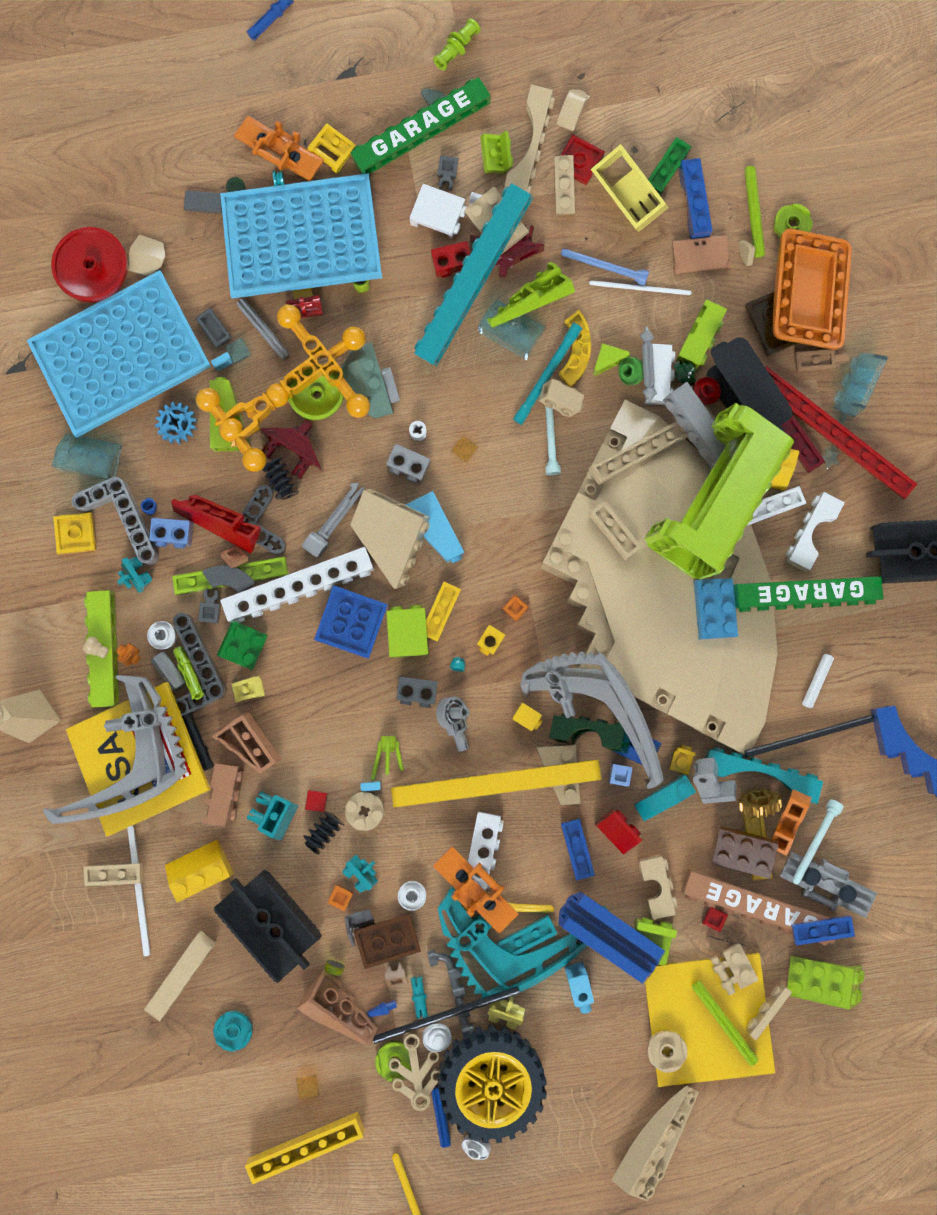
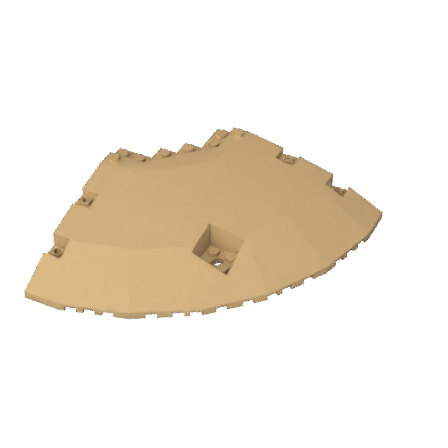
M624 400L592 465L668 426V424L658 415ZM684 439L600 485L597 484L589 470L540 568L574 585L566 603L583 611L575 628L591 636L584 654L587 655L589 652H592L594 655H597L599 652L602 653L622 675L635 698L745 756L744 751L754 747L767 716L778 655L774 607H769V611H757V608H751V612H739V609H736L738 637L699 640L693 582L697 579L690 577L650 549L644 540L651 526L656 522H660L664 518H669L672 521H682L711 472L710 466L701 457L699 451ZM611 440H617V445H612ZM592 486L594 492L589 493L587 487ZM604 501L642 546L639 551L626 561L588 515L589 512ZM751 525L745 527L744 534L734 546L733 554L726 560L723 571L720 574L701 580L733 578L734 585L771 582ZM578 664L576 667L602 670L601 666L596 664ZM662 696L666 699L664 704L659 702V698ZM711 723L715 725L713 731L709 729V724Z

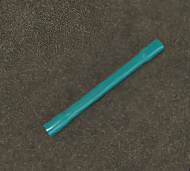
M573 323L564 336V340L527 399L512 420L516 423L523 425L531 412V408L541 394L543 384L550 380L570 346L577 339L582 331V327L578 324Z

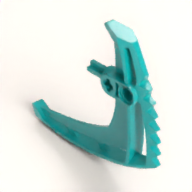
M452 885L437 907L443 935L450 938L446 945L454 948L450 956L458 958L455 965L456 967H463L461 976L469 977L467 985H476L474 994H482L481 998L515 986H519L520 992L531 988L564 967L588 946L582 941L576 944L578 938L569 933L545 947L517 956L502 949L487 936L488 930L492 926L480 914L471 918L461 903L451 897L452 893L456 890ZM442 910L446 911L449 919L451 920L454 928L457 931L456 935L453 936L450 933L445 923ZM477 923H479V925L482 923L483 928L481 930H479V928L476 930L475 925ZM468 936L470 941L467 944H462L459 942L460 938ZM567 946L569 947V951L544 968L542 967L543 961ZM460 950H469L499 986L486 991L470 971ZM532 968H535V973L516 982L515 984L508 986L505 983L521 975L522 973Z

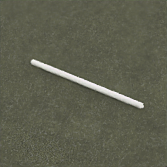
M592 280L588 282L590 285L682 295L692 294L690 290Z

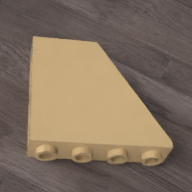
M373 489L363 490L351 522V527L392 587L397 589L405 586L409 580L408 573L416 562L415 555L422 547L423 535L429 529L430 523L428 522L430 517Z

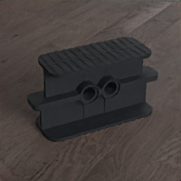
M738 337L729 343L723 341L714 346L710 354L716 365L707 371L706 377H711L719 383L721 388L719 399L727 409L735 403L739 406H748L784 432L782 424L791 419L793 415L792 408L749 342L744 338Z
M937 520L884 522L870 527V530H873L875 551L866 552V558L880 557L882 584L937 581ZM931 546L936 549L935 556L930 553ZM912 547L917 551L916 557L910 552Z
M263 870L245 887L238 879L232 880L230 885L234 890L214 907L215 913L222 922L226 924L227 928L231 930L274 982L279 983L298 964L305 970L310 964L302 954L322 937L316 925L312 923L304 911L300 909L291 896L287 894L279 882L267 870ZM259 912L267 913L268 920L262 921L259 918ZM272 927H278L281 930V935L275 936L272 933Z

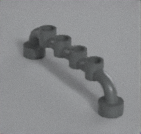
M435 949L427 951L430 967L438 965L437 961L439 960L446 963L456 1007L463 1005L462 998L466 997L464 986H459L458 978H461L459 967L454 966V962L448 954L435 953ZM470 1011L458 1015L462 1032L468 1031L469 1035L475 1033L473 1024H468L467 1017L471 1016Z

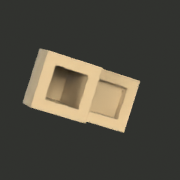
M570 89L562 106L557 125L574 131L590 96L582 90Z

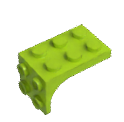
M792 955L787 988L792 992L790 994L791 997L850 1010L862 1001L860 984L864 982L865 971H862V966L837 965Z

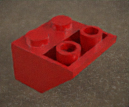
M610 809L595 825L624 855L642 841L639 837L642 833L634 825L626 823L628 819L621 811Z

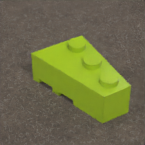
M706 299L676 359L677 361L691 362L696 369L699 365H704L708 357L705 353L708 348H712L716 340L713 337L716 332H720L724 324L722 319L727 311L726 308Z

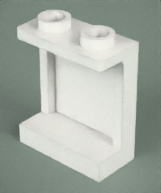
M423 184L410 215V225L418 227L420 224L449 235V239H453L454 234L458 235L461 217L464 218L466 215L464 212L467 208L465 206V199Z

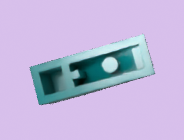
M682 774L635 803L634 807L642 820L646 821L696 793L687 776Z

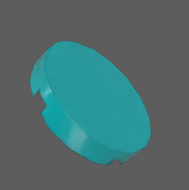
M236 1010L222 1014L214 1025L213 1034L215 1041L223 1050L230 1052L244 1048L251 1040L253 1034V1025L249 1017L243 1012Z

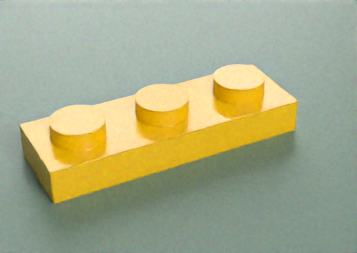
M443 582L426 619L428 638L438 642L461 589Z

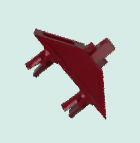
M532 225L530 226L529 233L521 241L515 243L500 256L496 263V266H500L499 277L506 278L508 267L512 268L513 265L544 251L545 244L532 243L534 230ZM470 235V242L473 244L480 236Z
M305 419L300 427L296 425L294 429L260 428L259 431L268 437V441L262 449L264 453L267 452V459L270 460L278 446H283L299 456L300 461L291 474L295 476L299 472L297 477L300 480L309 466L313 465L323 472L309 441L311 437L309 431L313 426L310 421Z

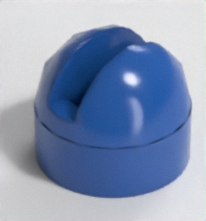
M146 498L141 503V509L146 514L152 515L158 509L157 503L151 498Z

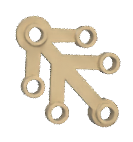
M407 1033L403 1038V1044L409 1052L411 1071L401 1065L397 1058H391L388 1066L391 1071H397L414 1084L415 1091L405 1086L400 1078H394L391 1086L395 1091H400L410 1098L411 1106L416 1111H424L430 1104L429 1094L438 1083V1078L433 1079V1074L439 1073L440 1075V1071L434 1069L430 1072V1080L423 1089L422 1080L432 1065L439 1060V1054L429 1050L426 1055V1061L419 1069L416 1048L419 1046L420 1040L416 1034ZM410 1037L414 1038L412 1044L407 1043V1040ZM435 1053V1059H430V1054ZM392 1062H398L397 1067H391ZM397 1081L401 1082L400 1087H394ZM419 1097H423L422 1103H417Z

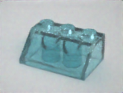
M497 299L487 310L478 325V332L527 360L546 327L523 314L492 328L487 319L496 316L501 306H507Z
M861 353L858 357H853L849 365L851 370L849 374L844 376L841 382L843 388L834 397L833 401L836 403L833 408L852 417L862 412L869 401L888 357Z
M66 433L56 447L52 467L64 472L107 480L116 475L122 445L82 436L76 438L73 434Z

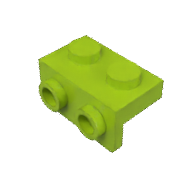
M504 131L501 135L483 133L480 136L484 173L505 174L513 165L509 132Z

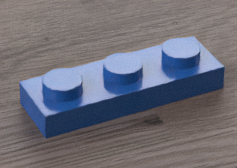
M580 819L561 823L576 881L595 876Z
M850 915L791 924L795 945L855 937L852 916Z

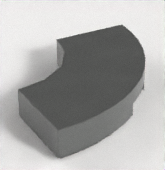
M214 566L202 571L212 588L220 585L230 586L238 593H241L256 584L248 574L238 568L231 569L230 566Z

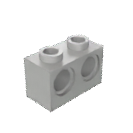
M395 444L386 465L390 473L397 476L400 474L407 476L406 479L413 483H417V481L422 483L431 464V459ZM398 457H402L405 460L400 466L394 464L395 459ZM414 465L422 467L419 473H413L411 469Z

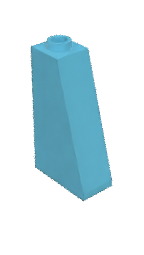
M432 491L406 504V506L430 517L428 522L430 526L423 535V538L447 563L451 561L453 564L461 560L464 551L434 492Z

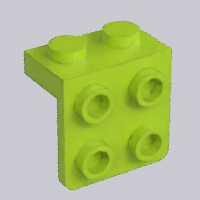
M636 918L634 929L665 950L659 965H666L672 938H676L677 930L672 927L673 924L661 921V924L653 922V919Z

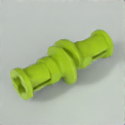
M469 18L466 21L467 24L462 29L449 34L447 44L439 55L433 57L434 64L440 70L445 71L449 62L457 54L463 56L466 53L464 46L471 41L475 34L481 31L479 24L475 20Z

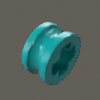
M273 170L274 186L285 185L283 171L279 170V172Z

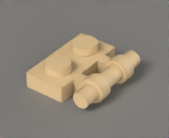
M739 943L722 951L724 960L720 961L718 956L710 959L713 963L712 968L715 973H718L722 981L721 985L723 989H726L728 995L736 992L733 987L735 983H738L742 989L758 981ZM728 966L733 973L729 978L724 970Z

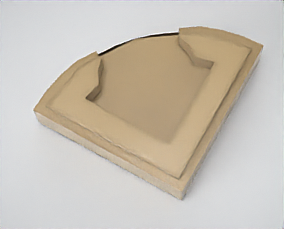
M745 240L739 241L741 259L746 266H750L753 264L755 247Z

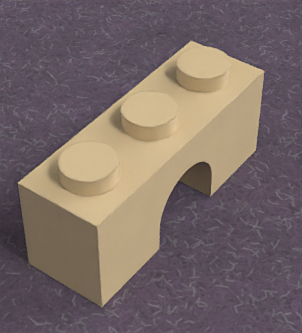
M661 855L637 859L642 880H656L659 883L658 893L646 898L650 917L655 920L676 915L675 909H678L675 897L671 896L670 890L673 889L671 878H667L666 871L669 870L667 860L663 859Z

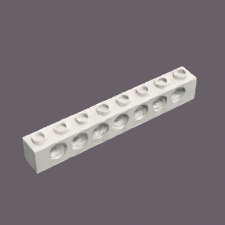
M362 547L220 601L228 622L231 623L234 620L242 623L246 617L251 615L252 618L263 615L265 610L270 609V611L280 609L281 604L287 602L289 605L296 603L300 597L306 596L309 598L315 596L319 590L329 591L335 584L341 582L343 585L353 581L354 577H367L371 575V571L374 568L366 547ZM356 562L357 569L353 572L348 571V564ZM332 569L339 570V576L337 578L330 577V571ZM315 575L321 576V582L318 585L312 584V578ZM302 582L303 589L296 592L294 590L295 583ZM280 588L285 590L283 598H277L276 592ZM261 595H266L267 602L264 605L258 603ZM243 602H248V610L242 612L240 605Z

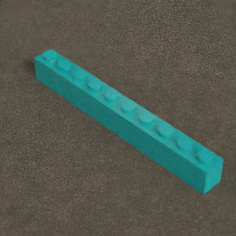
M513 183L503 190L502 200L494 206L490 221L485 222L482 228V235L474 241L470 256L467 255L462 263V270L454 276V284L451 289L445 292L442 305L436 308L433 314L435 316L434 319L426 325L422 340L419 339L414 347V354L436 367L534 199L530 193Z

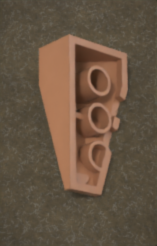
M321 970L304 992L297 1009L312 1020L364 1045L370 1046L377 1027L365 1012L359 1010L353 1002L354 998L351 995H347L342 988L343 984L326 970Z

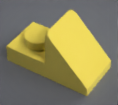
M259 676L232 684L235 702L265 695L262 680Z

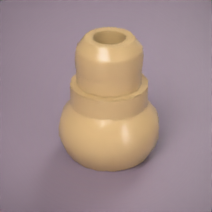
M89 637L82 649L86 654L97 655L101 658H105L109 652V649L103 646L95 637Z

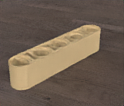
M200 931L144 1011L160 1022L217 942Z

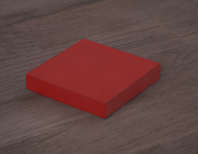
M572 134L560 156L573 155L574 179L587 186L594 174L591 169L602 160L605 151Z

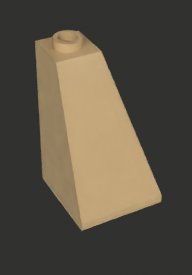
M41 690L0 700V731L27 743H31L61 722V719Z

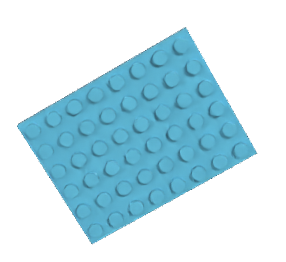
M369 173L220 193L229 287L232 299L382 278Z
M161 270L27 340L76 438L211 367Z

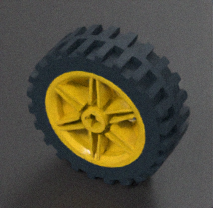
M488 1025V1030L482 1031L480 1026L476 1027V1032L469 1035L468 1031L463 1033V1039L460 1042L455 1039L452 1042L453 1048L451 1051L447 1049L444 1053L445 1060L440 1062V1075H438L440 1100L444 1114L447 1113L448 1121L451 1125L456 1124L458 1132L462 1135L466 1131L468 1132L469 1139L474 1141L476 1137H481L482 1143H489V1139H496V1143H502L503 1137L509 1136L510 1140L515 1139L516 1132L521 1131L523 1134L527 1131L526 1125L529 1122L532 1124L536 1122L535 1114L537 1111L542 1112V1099H546L545 1086H547V1081L535 1048L531 1047L530 1042L526 1038L523 1040L520 1033L514 1031L512 1034L507 1027L503 1026L501 1030H496L494 1025ZM482 1064H487L486 1067L480 1069ZM506 1065L507 1069L505 1071H502L500 1069V1066ZM471 1080L476 1083L472 1087L469 1086ZM516 1084L515 1088H513V1089H510V1088H509V1087H511L512 1085ZM499 1098L502 1102H504L502 1106H499L497 1104V1100ZM484 1100V1103L482 1105L478 1104V1102Z

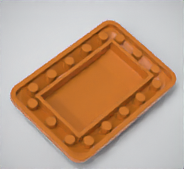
M787 229L782 233L774 291L773 333L775 337L780 340L833 350L843 346L852 247L847 240L797 229Z

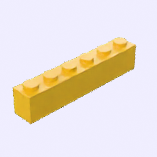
M358 1112L249 1157L245 1168L252 1185L363 1138L365 1128Z

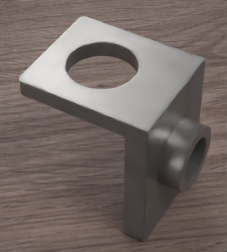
M370 909L344 916L347 936L352 946H355L354 929L375 924Z

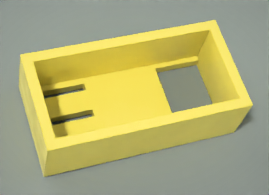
M621 144L591 169L638 232L669 208ZM623 156L633 170L611 187L602 175V172ZM649 194H651L655 201L658 203L657 207L649 198ZM640 201H642L650 213L647 214L639 204ZM630 209H633L637 216L640 218L639 222L632 214Z

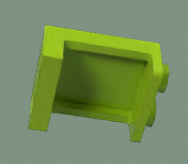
M412 605L410 609L402 610V606L391 607L390 611H386L389 657L429 655L426 609L421 608V605Z

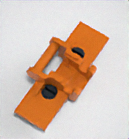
M247 116L234 135V138L253 148V155L261 156L278 166V169L281 171L289 169L308 181L313 179L324 162V159L299 145L300 134L294 131L292 136L283 131V124L279 121L275 122V129L272 130ZM269 149L283 158L279 159L278 157L272 155L271 153L265 150Z
M453 846L433 865L456 889L451 897L455 901L458 900L467 909L466 913L471 917L477 911L499 934L519 915L500 895L505 887L499 885L482 868L480 862L472 867ZM475 873L493 889L490 894L472 878Z

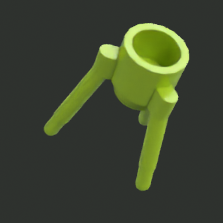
M381 736V741H378L371 780L375 779L381 751L386 752V775H389L390 752H394V748L400 771L404 770L399 741H396V736Z

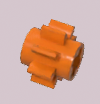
M128 643L126 646L121 644L116 650L119 654L117 659L128 667L131 663L136 665L141 659L138 655L140 650L131 643Z

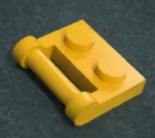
M326 123L307 150L324 159V162L332 168V171L338 174L351 156L350 152L356 147V144ZM319 145H323L339 157L337 161L333 160L318 149Z

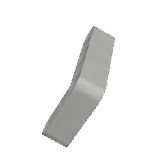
M112 477L78 492L72 497V505L82 512H89L113 501L139 561L147 565H153L158 561L157 549L154 543L149 541V531L131 490L124 480L119 477ZM121 483L120 490L115 491V485ZM103 490L104 496L101 499H98V492ZM86 498V504L80 507V501ZM129 500L128 507L122 508V502ZM136 517V523L130 526V519ZM143 534L144 540L138 543V535ZM147 551H151L152 556L149 560H145L144 555Z

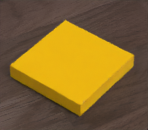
M92 512L53 516L56 552L58 555L96 550Z

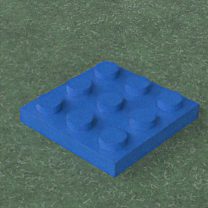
M333 585L314 640L369 659L388 604Z

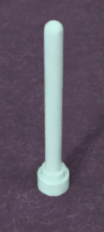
M545 406L549 462L545 466L546 475L561 474V466L556 461L553 409Z
M830 799L827 803V814L792 879L793 883H800L833 818L841 814L844 806L838 801Z

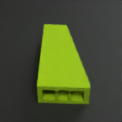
M224 377L209 380L210 388L216 390L220 396L219 405L225 413L238 404L233 386L229 380ZM210 413V449L213 451H240L237 446L231 447V442L221 438L219 426L214 425L216 419ZM240 414L237 417H235V419H238L241 422L244 430L245 425L242 419V415Z

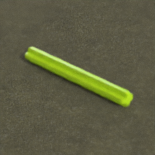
M747 166L745 168L752 242L755 247L754 257L762 258L765 255L756 168L755 166Z
M696 981L692 985L693 990L750 1066L755 1065L758 1062L757 1056L700 981Z

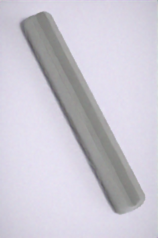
M244 298L237 302L239 309L282 360L288 358L290 355L289 351Z

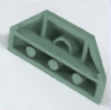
M372 342L364 344L359 350H352L341 366L344 379L356 394H362L368 398L370 402L368 415L377 419L393 414Z

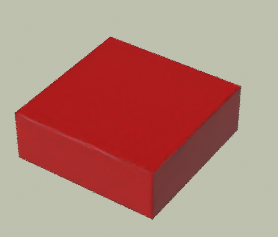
M308 790L305 810L324 812L328 793Z
M709 906L702 924L721 932L728 914Z

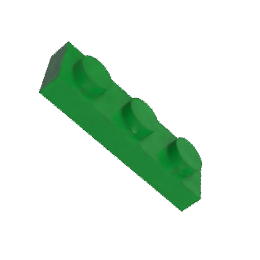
M678 137L674 139L648 178V181L660 195L678 170L681 161L686 158L692 146Z

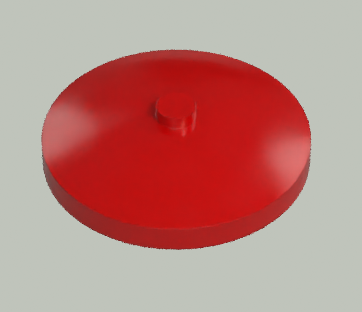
M83 227L71 231L59 241L52 255L51 269L55 282L68 296L81 302H98L115 294L123 285L128 273V257L124 247L113 234L97 227Z

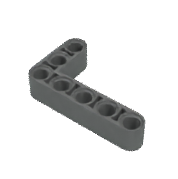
M178 613L173 618V625L203 685L201 689L204 693L201 704H197L195 699L191 698L190 693L176 700L177 705L181 702L186 705L185 712L181 713V716H185L222 699L227 693V688L194 619L189 614ZM182 617L187 618V624L184 627H181L179 623ZM191 634H194L196 637L193 644L188 642V637ZM199 651L204 653L202 661L196 659V654ZM207 668H210L212 676L207 679L204 676V672ZM216 685L221 689L218 696H215L212 692L213 687Z

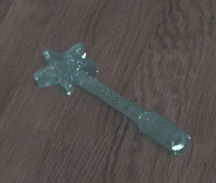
M849 404L842 405L839 415V423L842 425L847 419L850 409ZM833 444L830 450L828 448L825 449V456H822L825 460V469H828L831 464L840 465L836 459L840 452H835L836 446Z

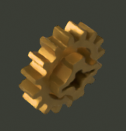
M771 789L747 790L746 794H741V797L738 798L740 811H743V814L749 813V817L755 816L759 818L761 815L768 817L770 814L775 815V811L780 812V808H782L781 795L777 791L771 792Z

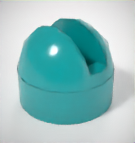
M455 657L452 659L449 668L454 671L464 672L466 662L463 658Z

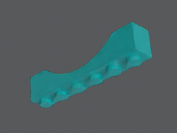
M713 747L712 750H706L705 758H715L719 777H725L742 771L762 772L780 781L790 792L794 789L812 797L811 802L818 804L824 781L818 780L817 775L807 773L806 776L799 775L800 771L788 768L787 771L781 770V765L769 762V766L761 764L762 760L752 757L749 761L742 759L743 755L732 752L731 755L724 754V749Z

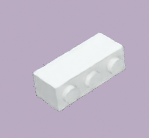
M652 344L655 379L653 388L657 395L653 397L652 402H649L645 397L644 404L665 405L662 399L673 392V388H670V383L674 380V370H671V363L675 361V351H672V345Z

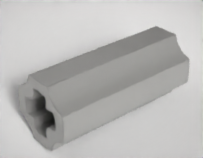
M161 652L151 659V663L165 682L169 683L172 692L177 691L186 684L184 677L166 652Z

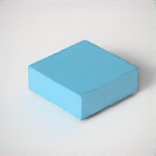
M228 352L211 361L218 372L234 363Z
M381 781L361 783L362 791H374L382 788Z

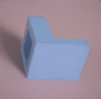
M611 763L608 783L629 787L633 767Z

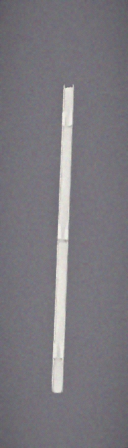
M133 825L127 828L132 863H139L135 827ZM141 883L135 884L143 955L149 956L151 952Z

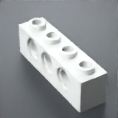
M478 811L468 863L474 867L480 862L485 871L490 874V870L494 871L496 859L493 858V854L499 848L500 840L497 839L498 831L502 832L504 820H500L501 815ZM485 828H490L493 831V835L490 838H484L482 831ZM485 847L489 850V855L487 857H480L478 850ZM475 874L472 876L485 891L486 889L490 890L491 887L481 877Z

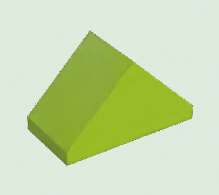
M602 343L593 372L594 376L620 364L622 360L630 356L629 352Z

